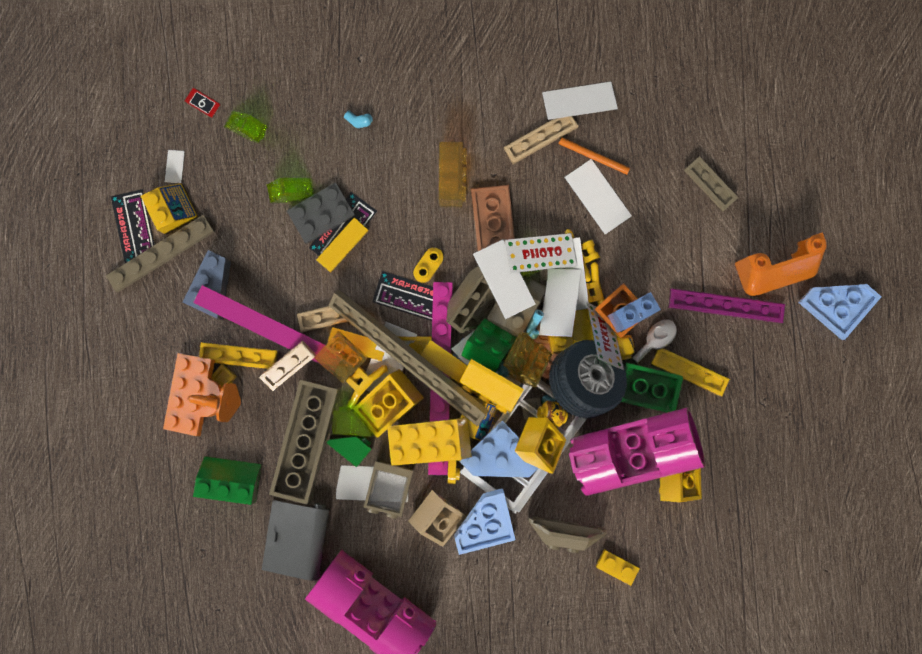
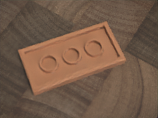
M509 185L471 189L478 251L501 240L505 242L508 239H515Z

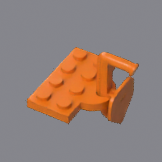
M177 354L163 429L201 436L204 417L216 415L219 422L230 421L241 405V399L236 384L225 383L221 386L212 379L215 360Z

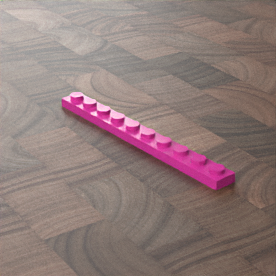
M433 282L432 341L451 354L452 326L446 322L448 302L453 296V283ZM430 388V421L449 420L450 404ZM448 461L429 462L428 475H448Z

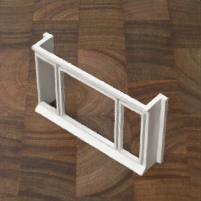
M531 373L528 380L522 386L524 390L511 413L508 411L506 414L503 413L492 429L501 421L506 423L519 405L537 417V410L523 399L533 385H536L555 399L550 386ZM575 416L566 430H563L561 427L557 428L567 439L562 452L570 443V439L575 436L586 420L585 418ZM464 466L460 470L461 474L484 491L496 490L479 476H473ZM538 468L529 481L523 477H513L525 487L514 502L505 496L507 507L515 514L516 512L519 513L548 472Z

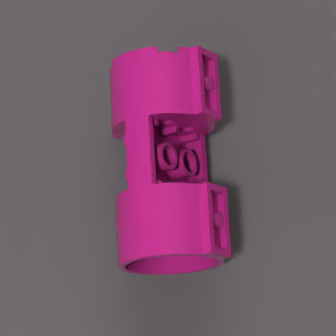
M688 407L570 439L571 444H573L569 453L572 470L576 479L583 483L584 486L581 487V490L586 496L705 467L700 437Z
M341 550L306 596L305 600L336 624L339 623L355 635L376 654H418L434 631L437 624L436 621L405 597L401 600L372 578L373 573Z

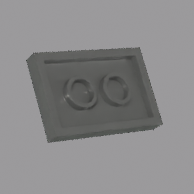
M336 182L287 210L306 244L355 216Z

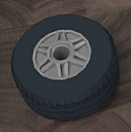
M593 340L578 341L560 352L552 362L549 371L550 388L556 401L568 413L579 418H594L614 409L622 401L627 388L625 368L622 370L599 360L595 341Z

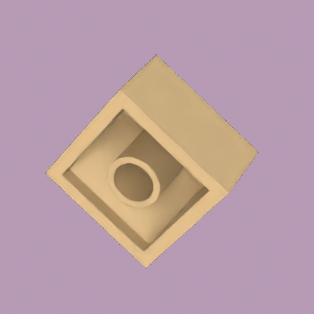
M432 490L408 522L421 535L443 547L466 518V515Z

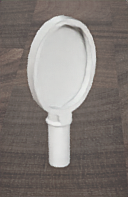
M661 320L654 324L647 334V343L637 352L633 360L638 363L651 349H662L668 346L676 336L677 328L674 322L671 320Z

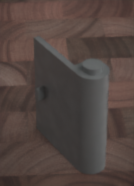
M278 500L272 501L262 570L304 580H319L330 511L329 508H326V504L315 503L314 506L308 507Z

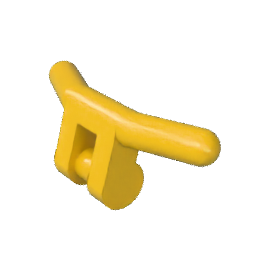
M570 229L565 231V234L571 233L572 239L575 238ZM593 240L581 244L582 251L587 250L589 256L584 257L582 252L586 282L591 280L586 264L600 258L599 253L594 249L595 244Z
M593 262L591 264L592 283L586 284L588 302L597 301L598 305H600L604 301V296L599 281V267L596 262ZM590 289H593L595 296H590Z
M382 365L370 375L358 366L354 370L355 373L352 376H348L346 382L355 390L347 403L349 409H353L364 391L377 378L388 371L386 365ZM362 378L363 381L359 385L357 381Z

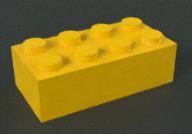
M467 418L387 426L391 466L463 460L472 457Z

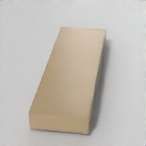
M330 306L297 314L302 333L348 322Z
M301 341L263 372L259 378L273 391L313 359L316 354L304 341Z

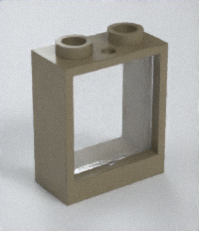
M376 460L364 508H368L367 511L374 514H379V511L387 513V517L397 519L398 516L402 517L414 469L399 465L391 466V463Z

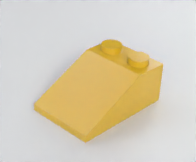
M399 368L389 374L353 409L378 438L387 430V426L394 425L424 397Z

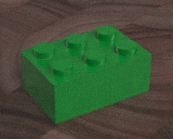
M623 363L627 375V388L621 403L663 413L676 410L683 376Z

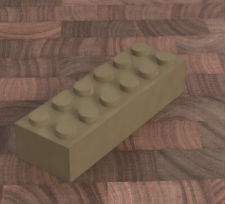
M306 380L299 381L269 495L303 504L311 502L340 389Z

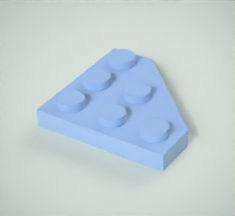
M868 284L813 287L808 290L798 303L841 340H845L882 296Z
M503 421L471 450V458L460 460L462 465L473 476L530 477L538 469L524 462L515 452L519 437Z
M503 488L483 493L454 534L459 555L515 540Z

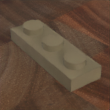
M700 156L684 170L722 212L738 199L735 193Z

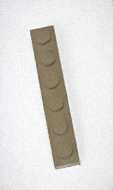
M202 215L109 273L106 277L115 292H120L215 231L207 218Z

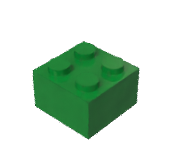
M484 318L467 340L461 356L469 361L472 359L496 373L509 356L510 351H512L517 337Z

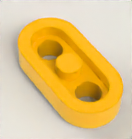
M430 248L425 252L413 271L414 277L418 282L426 283L433 277L443 262L441 250ZM436 254L438 257L436 260H431L430 256ZM422 269L427 271L426 275L421 276L419 274L420 270Z
M460 460L448 461V484H456V480H460V468H456V461Z

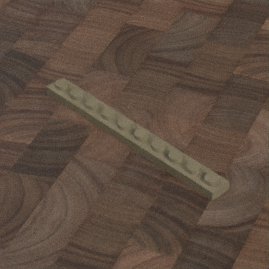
M340 290L334 292L329 303L333 310L476 426L483 421L489 412L487 408Z

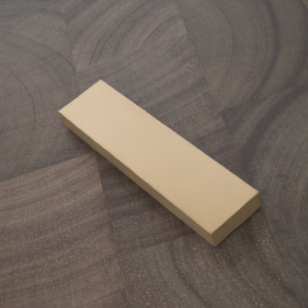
M573 116L553 119L504 147V150L512 164H515L577 129L578 124Z

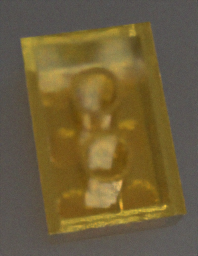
M439 142V207H462V202H466V186H462V183H466V167H462V165H466L467 148H463V142Z

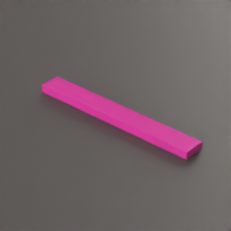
M203 285L193 302L290 350L301 341H304L316 354L311 360L336 371L344 355Z

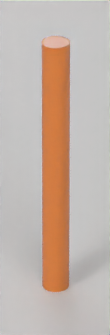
M563 137L559 141V145L626 175L630 170L629 167Z

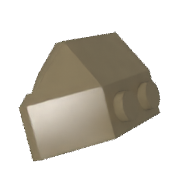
M479 266L468 273L448 302L446 322L460 333L477 328L484 318L487 319L496 303V299Z
M532 278L526 279L524 282L535 305L505 319L496 301L487 317L488 321L517 337L513 349L546 291V286Z
M528 515L529 523L544 544L554 550H559L560 547L567 548L568 552L579 553V550L585 551L607 534V530L603 527Z

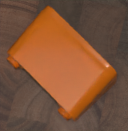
M823 232L798 242V250L791 254L792 259L772 265L766 254L757 253L736 262L735 266L745 293L749 296H757L814 277L818 273L827 246Z

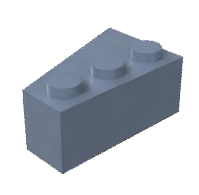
M208 250L183 303L223 320L222 316L193 302L202 285L225 296L231 261Z

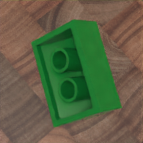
M204 456L196 476L193 497L252 505L257 501L262 464Z

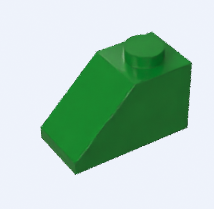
M359 436L336 438L327 441L329 446L355 467H358L373 449L370 446L371 442L364 436L361 438Z

